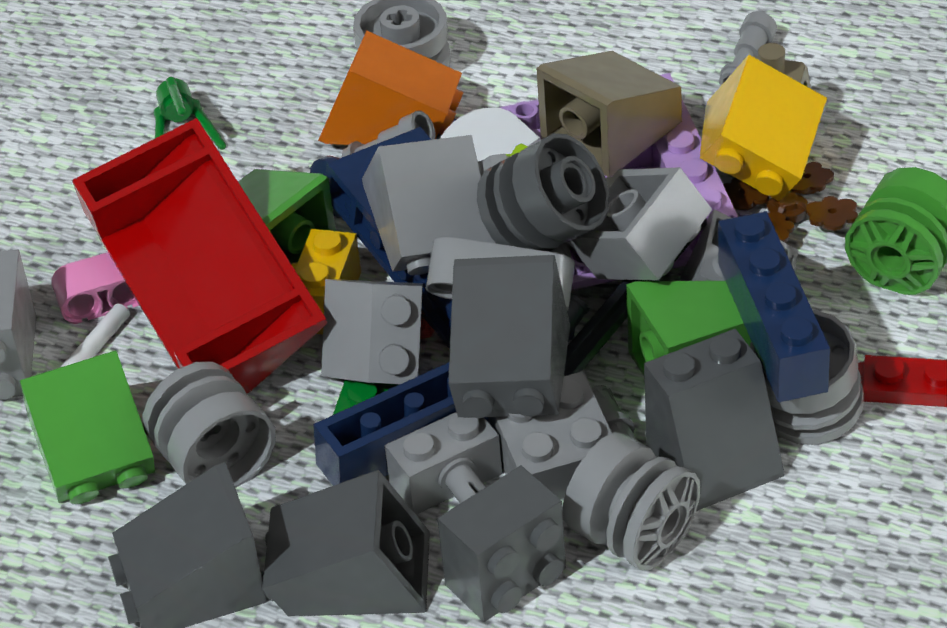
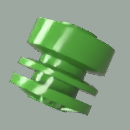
M917 167L897 168L884 175L845 236V251L849 261L863 279L872 285L904 295H916L930 289L947 263V180L934 172Z

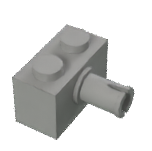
M457 412L385 445L389 482L416 515L453 497L459 503H462L486 488L484 482L502 474L499 435L485 418L458 417Z

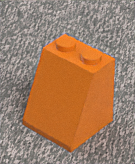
M366 30L318 141L337 145H349L355 141L367 144L378 139L380 132L398 125L402 117L415 111H422L429 116L435 128L436 139L437 135H442L455 118V111L464 93L457 89L462 73Z

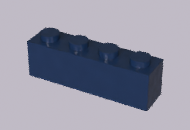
M767 211L718 221V264L778 403L828 392L830 347Z
M449 362L313 424L316 465L332 486L377 470L384 477L389 475L385 451L386 444L456 412L449 387Z

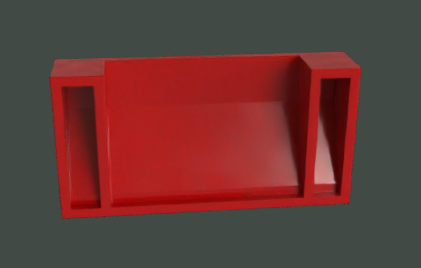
M197 118L72 180L85 215L177 369L195 362L217 363L226 367L248 394L327 324L326 317Z

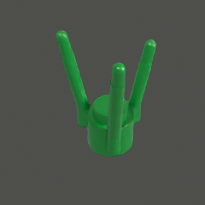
M168 77L166 81H163L158 86L156 98L159 106L153 111L156 120L155 138L165 134L166 120L182 122L193 114L218 149L223 150L226 148V143L221 138V135L202 110L200 101L192 98L186 82L174 77Z

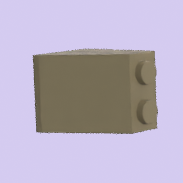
M614 51L543 63L536 68L541 140L553 133L567 134L582 142L595 156L604 175L607 177L613 176L618 169H622L682 122L681 86Z

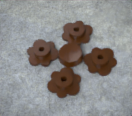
M818 162L806 164L802 179L780 201L774 198L769 199L768 195L760 193L757 189L737 178H733L730 183L723 184L734 209L749 210L756 205L767 202L769 218L779 239L784 243L789 241V234L795 230L794 224L801 222L806 217V214L810 216L809 222L811 225L820 226L831 231L843 229L846 223H854L858 216L856 212L857 203L852 199L838 200L834 196H827L822 201H814L808 204L806 198L798 195H809L823 191L826 188V184L834 180V172L828 168H822V165Z

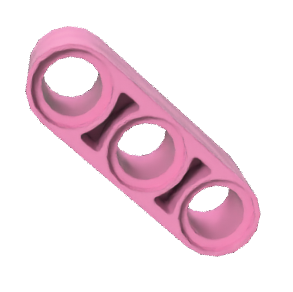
M108 252L63 265L52 276V287L61 314L70 323L78 324L83 322V318L91 320L105 316L117 303L124 305L126 308L129 305L133 307L140 306Z

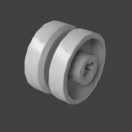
M372 0L363 5L354 16L353 31L357 49L367 30L450 67V48L447 42V15L441 4L437 1Z

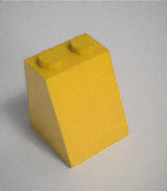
M748 55L707 101L704 113L700 159L752 186L760 193L780 201L802 179L827 97L755 57Z

